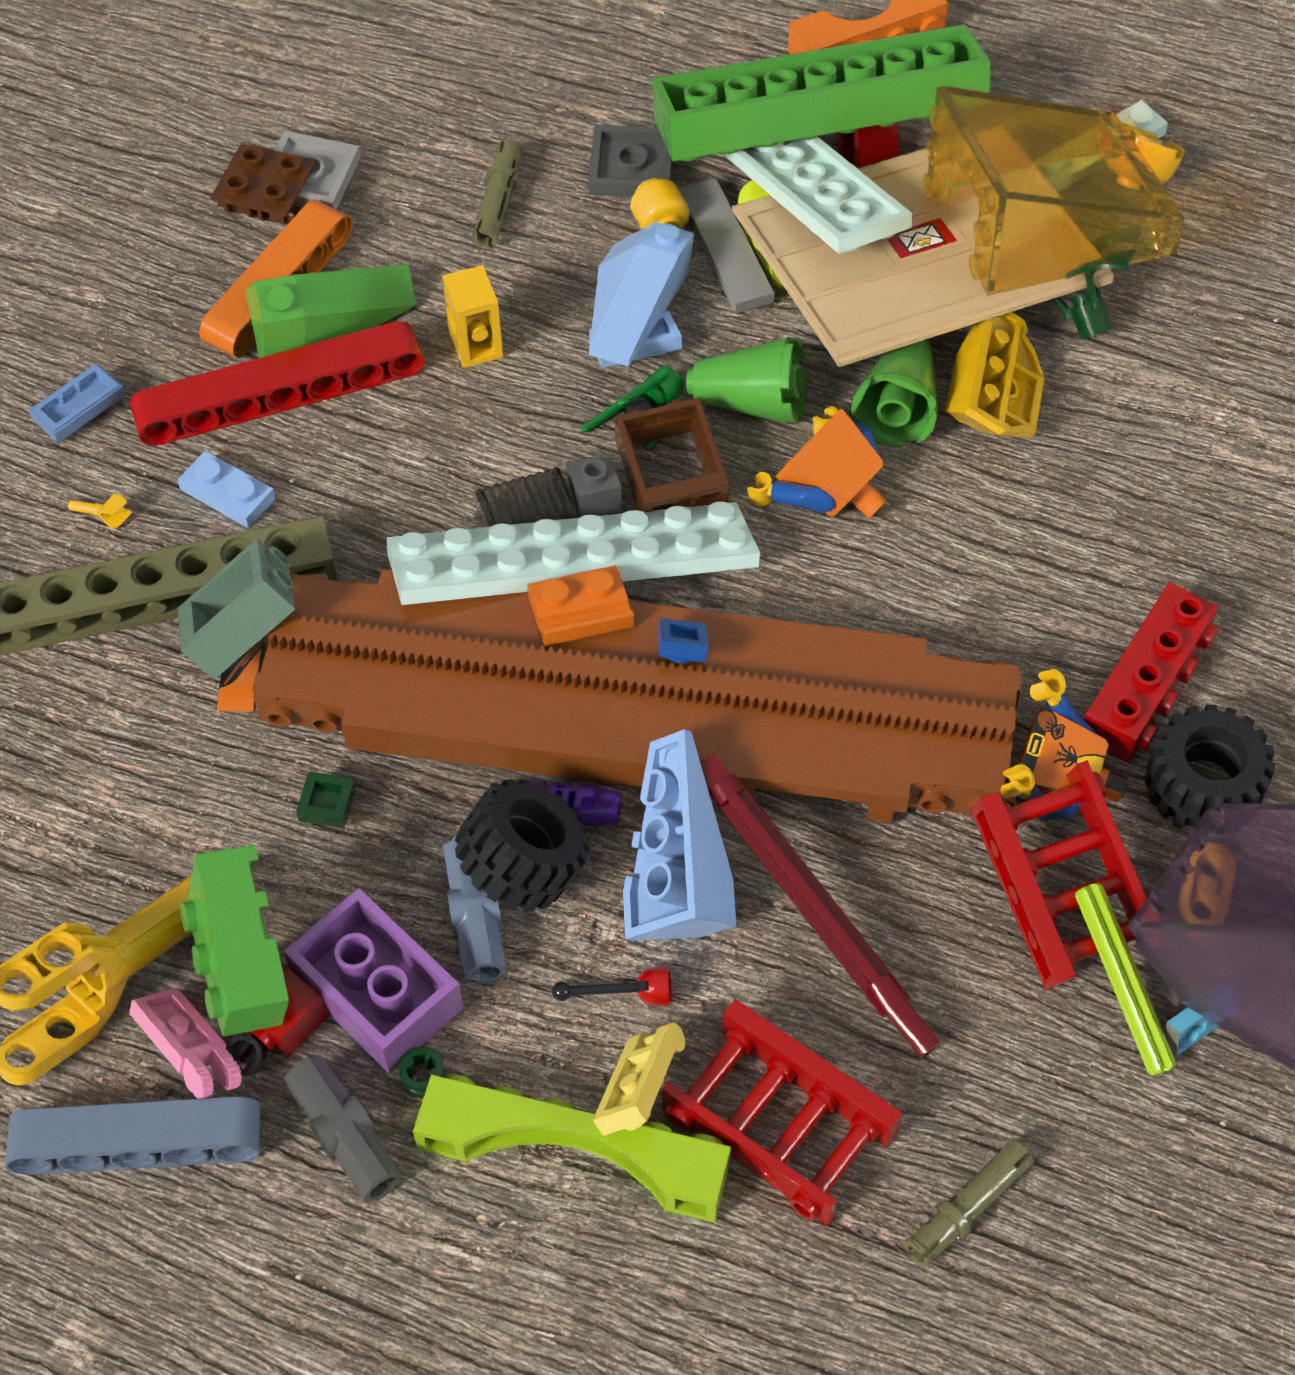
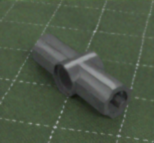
M321 1054L315 1057L307 1056L294 1064L291 1071L284 1077L285 1083L300 1108L308 1116L310 1128L331 1161L337 1160L365 1203L372 1200L378 1201L391 1193L394 1187L403 1179L397 1164L387 1153V1149L383 1147L375 1135L377 1134L375 1126L355 1095L349 1096Z

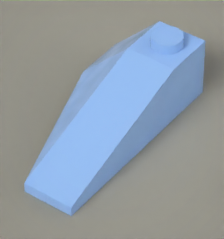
M653 222L613 245L598 269L589 355L629 367L644 340L648 338L657 324L659 316L665 312L690 274L694 233L679 229L671 224Z
M683 729L650 742L640 800L646 805L641 832L634 831L631 847L638 849L633 877L626 876L623 889L626 940L699 938L736 927L733 876L692 732Z

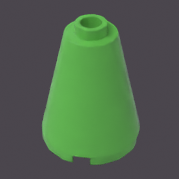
M788 337L697 360L694 368L687 371V392L689 395H694V399L700 398L701 403L704 405L782 423L799 424L798 417H803L807 394V372H801L798 359H806L802 341L799 337Z
M927 339L883 353L857 387L853 395L851 413L852 416L855 414L859 423L870 427L875 442L892 447H904L907 441L918 439L917 443L925 440L934 430L938 418V402L933 351Z

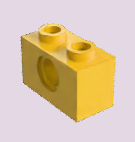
M481 265L443 275L448 330L462 367L466 368L503 358L498 300L484 266Z

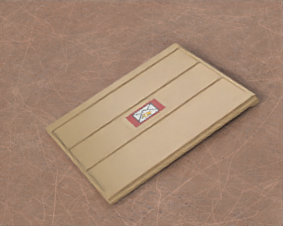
M999 127L858 168L859 171L912 213V228L896 233L890 238L879 239L860 246L852 252L838 254L771 195L732 206L733 213L838 367L1087 288L1084 273L1066 280L1065 274L1081 264L1102 257ZM1111 269L1096 271L1093 279L1097 287L1113 282L1114 275L1111 273Z

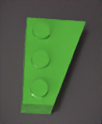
M256 844L196 854L187 900L180 904L183 929L185 932L192 931L196 944L192 948L197 975H205L209 988L205 990L206 1009L210 1019H218L222 1037L282 1025L289 1002L276 937L269 938L260 910L269 906L266 891L255 892L252 872L254 863L259 860Z

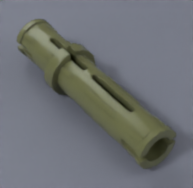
M507 138L504 142L502 140L499 142L495 161L487 170V188L478 214V220L472 233L474 243L484 248H491V245H497L510 193L516 188L518 183L517 168L523 154V147L516 140Z
M1009 1140L1005 1147L949 1201L942 1200L933 1207L934 1215L903 1243L906 1251L910 1252L913 1248L916 1249L910 1254V1257L920 1266L928 1268L932 1261L955 1239H964L971 1231L970 1224L1020 1175L1033 1166L1034 1160L1032 1155H1028L1024 1159L1022 1158L1028 1150L1018 1141Z

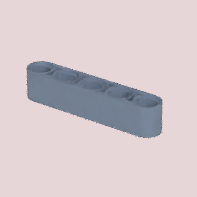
M221 1097L19 1110L9 1115L5 1168L16 1174L40 1175L250 1161L259 1156L260 1103L247 1097Z

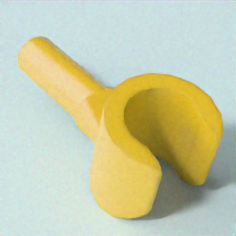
M116 493L104 504L70 500L68 503L69 510L99 516L111 528L119 527L132 514L131 510L124 508L127 503L126 499Z

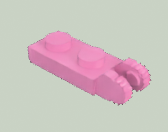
M178 988L131 1000L130 1015L179 1074L183 1073L186 1087L191 1093H194L197 1099L209 1097L213 1094L212 1091H214L211 1073L205 1067L207 1065H211L214 1079L225 1090H232L240 1086L242 1082L241 1070L236 1061L233 1060L232 1055L226 1050V1044Z

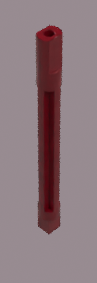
M713 753L707 756L700 764L706 785L710 789V798L881 1017L887 1016L921 1060L928 1056L941 1043L909 1003V994L735 774L730 775Z

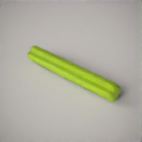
M1094 883L1079 889L1075 894L1076 900L1147 1072L1153 1076L1173 1069L1176 1066L1175 1058L1103 885Z

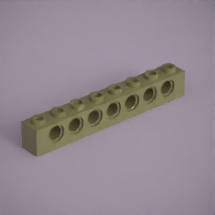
M324 517L301 518L286 524L266 528L258 527L243 533L223 537H210L195 543L167 546L160 550L137 555H123L113 560L89 565H76L70 569L46 574H32L26 578L0 583V656L178 618V607L256 538L268 549L274 546L284 555H287L286 558L291 564L289 568L290 574H317L327 580L337 581Z

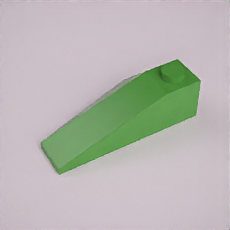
M408 264L297 274L254 281L245 290L259 358L380 326L417 305Z

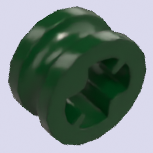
M417 1047L408 1051L401 1058L399 1076L404 1090L409 1095L423 1099L429 1080L419 1082L418 1076L415 1075V1066L426 1064L427 1070H430L429 1078L431 1075L446 1078L444 1063L439 1053L431 1048Z

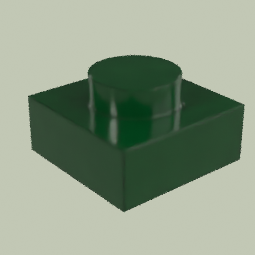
M308 771L296 811L298 821L345 829L356 791L355 780L353 778Z

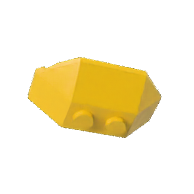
M1010 312L973 324L955 356L944 411L952 415L957 421L967 424L980 433L1029 439L1036 434L1045 378L1035 349L1026 336L1029 331L1024 319Z

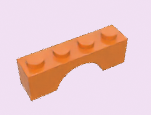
M891 0L889 7L884 12L865 20L841 19L822 10L789 22L788 52L789 54L945 28L948 2L946 0Z

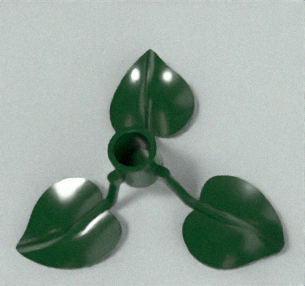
M1138 222L1125 224L1111 231L1098 234L1089 240L1097 250L1108 241L1129 240L1135 242L1140 231V225ZM1135 248L1106 254L1099 259L1081 264L1065 274V278L1068 280L1084 273L1088 292L1071 298L1073 307L1069 308L1060 296L1052 299L1062 311L1065 321L1074 319L1081 340L1113 328L1101 296V289L1094 284L1093 275L1097 270L1123 269L1127 271L1130 259L1136 254Z

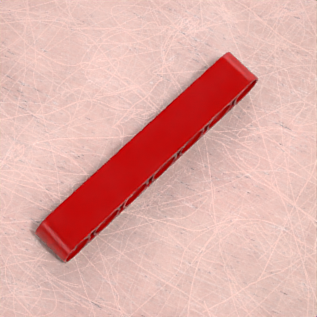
M404 321L391 322L150 387L132 396L130 409L141 442L150 446L164 445L408 378L422 370L425 365V358L412 325Z

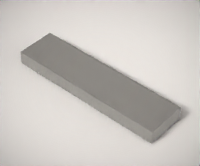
M712 178L680 187L679 190L690 210L689 221L735 314L774 303V291L717 179Z

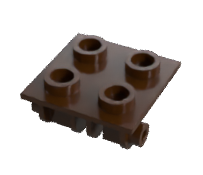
M241 143L210 198L213 201H217L218 206L224 207L225 212L245 214L251 218L258 214L260 220H266L269 215L270 220L287 225L299 212V207L293 205L312 172L316 159Z

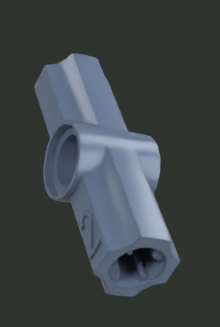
M455 836L450 842L443 844L450 886V890L447 891L453 932L458 934L462 972L464 973L465 981H474L478 984L496 981L501 975L507 974L499 926H502L499 902L497 900L495 903L487 898L488 894L482 889L477 890L471 884L473 879L469 875H464L460 868L463 861L456 858L455 848L458 844L455 842Z

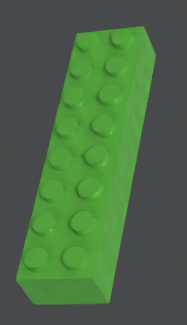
M965 24L651 78L655 123L672 161H693L700 156L716 153L733 154L740 149L756 146L773 147L779 144V142L796 139L811 140L819 135L836 132L852 133L858 130V128L875 125L892 126L898 121L915 118L926 120L934 118L938 114L955 111L966 113L973 111L975 108L990 105V60Z

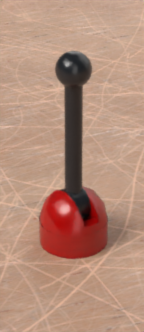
M669 966L647 968L640 973L636 982L570 986L568 983L560 981L552 987V995L558 1001H565L570 996L636 992L641 1001L647 1005L671 1006L672 1004Z

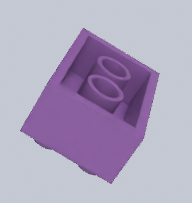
M360 888L356 889L283 951L288 968L323 997L327 1013L389 1074L399 1066L401 1058L408 1051L421 1047L464 1009L459 983Z

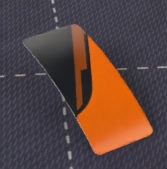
M263 639L257 642L221 674L217 704L218 711L252 712L254 710L255 700L252 687L259 669Z

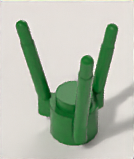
M660 366L643 383L627 392L617 402L585 423L581 430L584 433L589 432L624 409L629 402L639 396L649 400L653 408L665 406L671 401L678 400L677 396L684 390L683 380L671 367ZM657 440L646 442L645 450L651 451Z

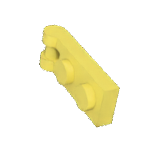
M672 1022L660 1026L655 1034L649 1035L643 1032L631 1036L627 1040L593 1118V1122L603 1136L623 1129L627 1131L634 1130L643 1125L650 1117V1111L664 1082V1077L673 1055L683 1051L685 1048L684 1033L677 1023Z

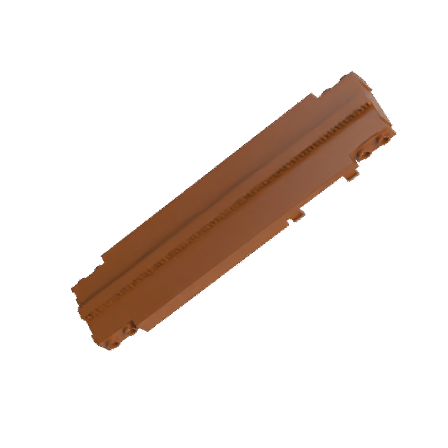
M381 570L378 585L369 584L358 579L343 582L327 580L317 574H290L291 581L294 584L293 595L296 609L267 634L268 647L261 671L256 673L252 687L260 721H266L278 727L289 725L312 727L323 733L342 731L347 749L641 788L650 742L686 729L692 732L700 762L713 753L730 775L735 774L754 799L755 789L868 803L867 821L892 824L893 811L907 813L908 806L920 808L928 813L948 811L967 814L973 818L970 809L983 797L999 792L1003 803H1006V798H1003L1001 795V786L1007 784L1008 780L1003 775V770L1010 768L1012 740L1015 731L1016 709L1021 691L1022 674H1019V666L1005 664L998 660L975 662L960 660V658L951 654H941L938 656L926 654L928 638L629 601L630 609L634 613V627L544 646L542 634L538 629L528 598V592L401 605L393 572ZM668 618L706 623L709 645L706 662L676 663L668 658L659 657L657 643L659 619Z

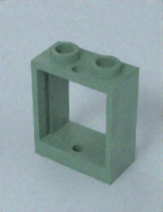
M256 538L178 607L181 652L214 680L296 609L293 595L294 584L291 581L289 571L291 564L286 556L274 546L268 549Z

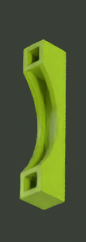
M449 1074L446 1078L431 1075L413 1129L417 1150L465 1162L492 1151L518 1145L550 1144L577 1148L603 1157L630 1173L651 1192L665 1211L713 1223L717 1219L730 1167L731 1147L723 1145L716 1137L706 1134H695L693 1137L673 1133L669 1127L656 1122H645L634 1130L627 1131L623 1129L603 1136L593 1122L597 1110L589 1113L573 1109L571 1104L557 1098H546L544 1102L527 1098L520 1091L507 1086H497L495 1090L477 1086L469 1078L456 1074Z

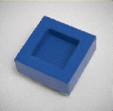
M660 618L657 629L659 657L668 658L676 663H689L691 661L705 663L709 647L706 623Z

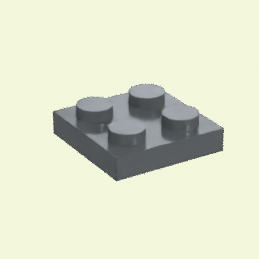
M594 125L589 195L633 197L638 186L648 179L661 178L671 180L672 159L657 127Z

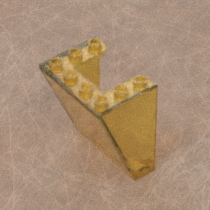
M950 86L937 87L935 106H932L930 109L932 137L931 140L927 141L926 145L929 165L928 173H925L923 176L924 191L929 199L932 198L937 205L949 203L953 187L963 185L972 187L978 198L979 216L978 221L974 222L973 225L975 247L974 254L969 257V268L972 277L980 281L987 295L1065 279V274L1077 266L1123 249L1135 248L1136 254L1132 256L1129 264L1177 254L1185 218L1116 113Z

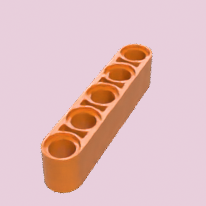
M315 199L310 200L207 312L200 325L199 336L201 340L236 358L244 357L256 344L245 290L254 281L320 272L348 240L352 230L351 216Z

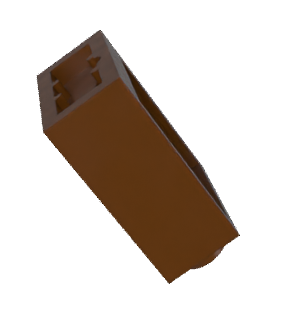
M700 398L691 400L678 399L669 402L665 406L647 410L634 409L624 415L615 417V442L638 511L651 512L652 510L668 509L673 506L710 505L714 502L728 503L730 484ZM691 432L705 475L647 488L633 445Z

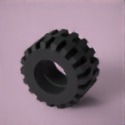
M1206 704L1203 711H1200L1197 706L1188 707L1184 716L1177 712L1170 717L1168 725L1163 724L1155 740L1145 775V785L1150 786L1148 796L1151 803L1160 802L1157 811L1163 818L1169 815L1174 818L1173 825L1180 829H1183L1184 825L1193 827V834L1203 835L1204 830H1211L1212 835L1217 836L1223 835L1226 827L1232 832L1242 828L1244 821L1250 822L1255 817L1272 781L1276 763L1272 762L1275 755L1273 746L1265 744L1268 738L1267 734L1263 729L1255 730L1253 728L1255 721L1246 715L1241 719L1235 716L1237 712L1235 709L1227 707L1226 711L1223 712L1217 710V705ZM1194 760L1214 762L1224 768L1231 779L1212 780L1196 773L1189 766L1188 762Z
M506 779L501 784L495 783L484 792L461 825L455 838V842L458 844L455 848L456 858L463 861L460 868L464 875H469L473 879L471 884L477 890L482 889L488 894L487 898L495 903L499 900L504 903L505 907L513 910L517 906H520L523 911H534L536 907L543 910L549 907L552 902H556L587 861L590 840L585 837L588 833L585 824L578 821L579 815L575 809L569 808L564 803L566 800L557 794L555 796L549 792V788L541 784L534 786L528 780L520 779L517 783L513 779Z

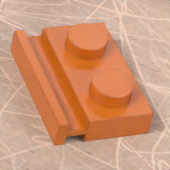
M616 565L527 584L528 598L538 629L541 631L544 646L634 627V613L630 609L629 599Z

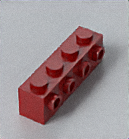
M1168 582L1085 714L1084 720L1098 736L1106 739L1108 742L1107 753L1129 764L1138 748L1145 752L1147 751L1158 730V726L1154 725L1155 720L1159 714L1164 717L1169 715L1179 695V692L1174 689L1179 681L1185 684L1189 682L1199 663V659L1195 657L1196 653L1200 648L1207 651L1217 635L1219 626L1213 624L1219 607L1218 605Z

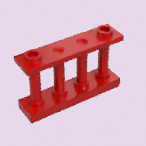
M1088 760L1078 763L1066 774L1070 783L1069 786L1014 806H1010L1008 803L1004 804L1000 793L997 792L981 798L970 809L1045 991L1060 986L1076 977L1073 968L1076 967L1077 961L1098 954L1091 935L1068 943L1066 940L1060 939L1054 924L1057 915L1079 908L1075 894L1085 886L1100 883L1103 885L1107 897L1117 894L1128 919L1127 922L1119 924L1126 943L1137 940L1142 954L1148 953L1166 943L1163 937L1165 933L1163 919L1155 907H1150L1104 800L1106 798L1104 782L1096 771L1092 772ZM1079 804L1088 825V831L1033 851L1022 848L1016 834L1019 824L1071 805ZM1093 849H1098L1109 874L1108 876L1051 897L1041 893L1034 877L1037 875V870Z
M734 999L723 1013L722 1034L725 1035L727 1042L686 1093L669 1081L662 1088V1109L665 1110L664 1114L672 1124L683 1131L692 1129L697 1134L716 1137L723 1145L730 1146V1157L789 1198L790 1205L798 1214L810 1221H815L817 1218L829 1226L835 1217L837 1200L828 1193L867 1141L874 1142L877 1140L885 1147L890 1145L899 1133L903 1113L752 1009ZM751 1053L764 1062L768 1070L730 1119L725 1122L704 1107L703 1104L742 1055H749ZM793 1082L807 1092L809 1100L768 1152L745 1136L744 1133L783 1083L790 1084ZM835 1111L849 1121L851 1129L810 1182L786 1165V1162L823 1114Z

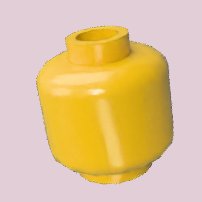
M661 178L648 179L638 186L631 198L630 208L640 229L653 222L671 224L679 229H683L689 220L690 210L678 186L671 180Z

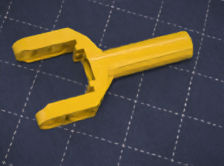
M191 875L104 935H96L85 923L63 922L0 965V1006L5 1009H32L64 986H66V991L70 993L5 1038L0 1046V1076L3 1080L14 1085L29 1084L95 1039L115 1011L128 978L192 934V931H184L180 916V904L187 900ZM54 950H65L73 956L69 963L61 966L51 965L44 958L49 952ZM13 978L26 979L32 985L27 992L17 995L9 994L2 989L3 984ZM62 1022L70 1024L75 1029V1032L65 1039H56L47 1033V1030L52 1025ZM16 1051H27L35 1057L30 1065L21 1068L13 1067L6 1061L7 1057Z

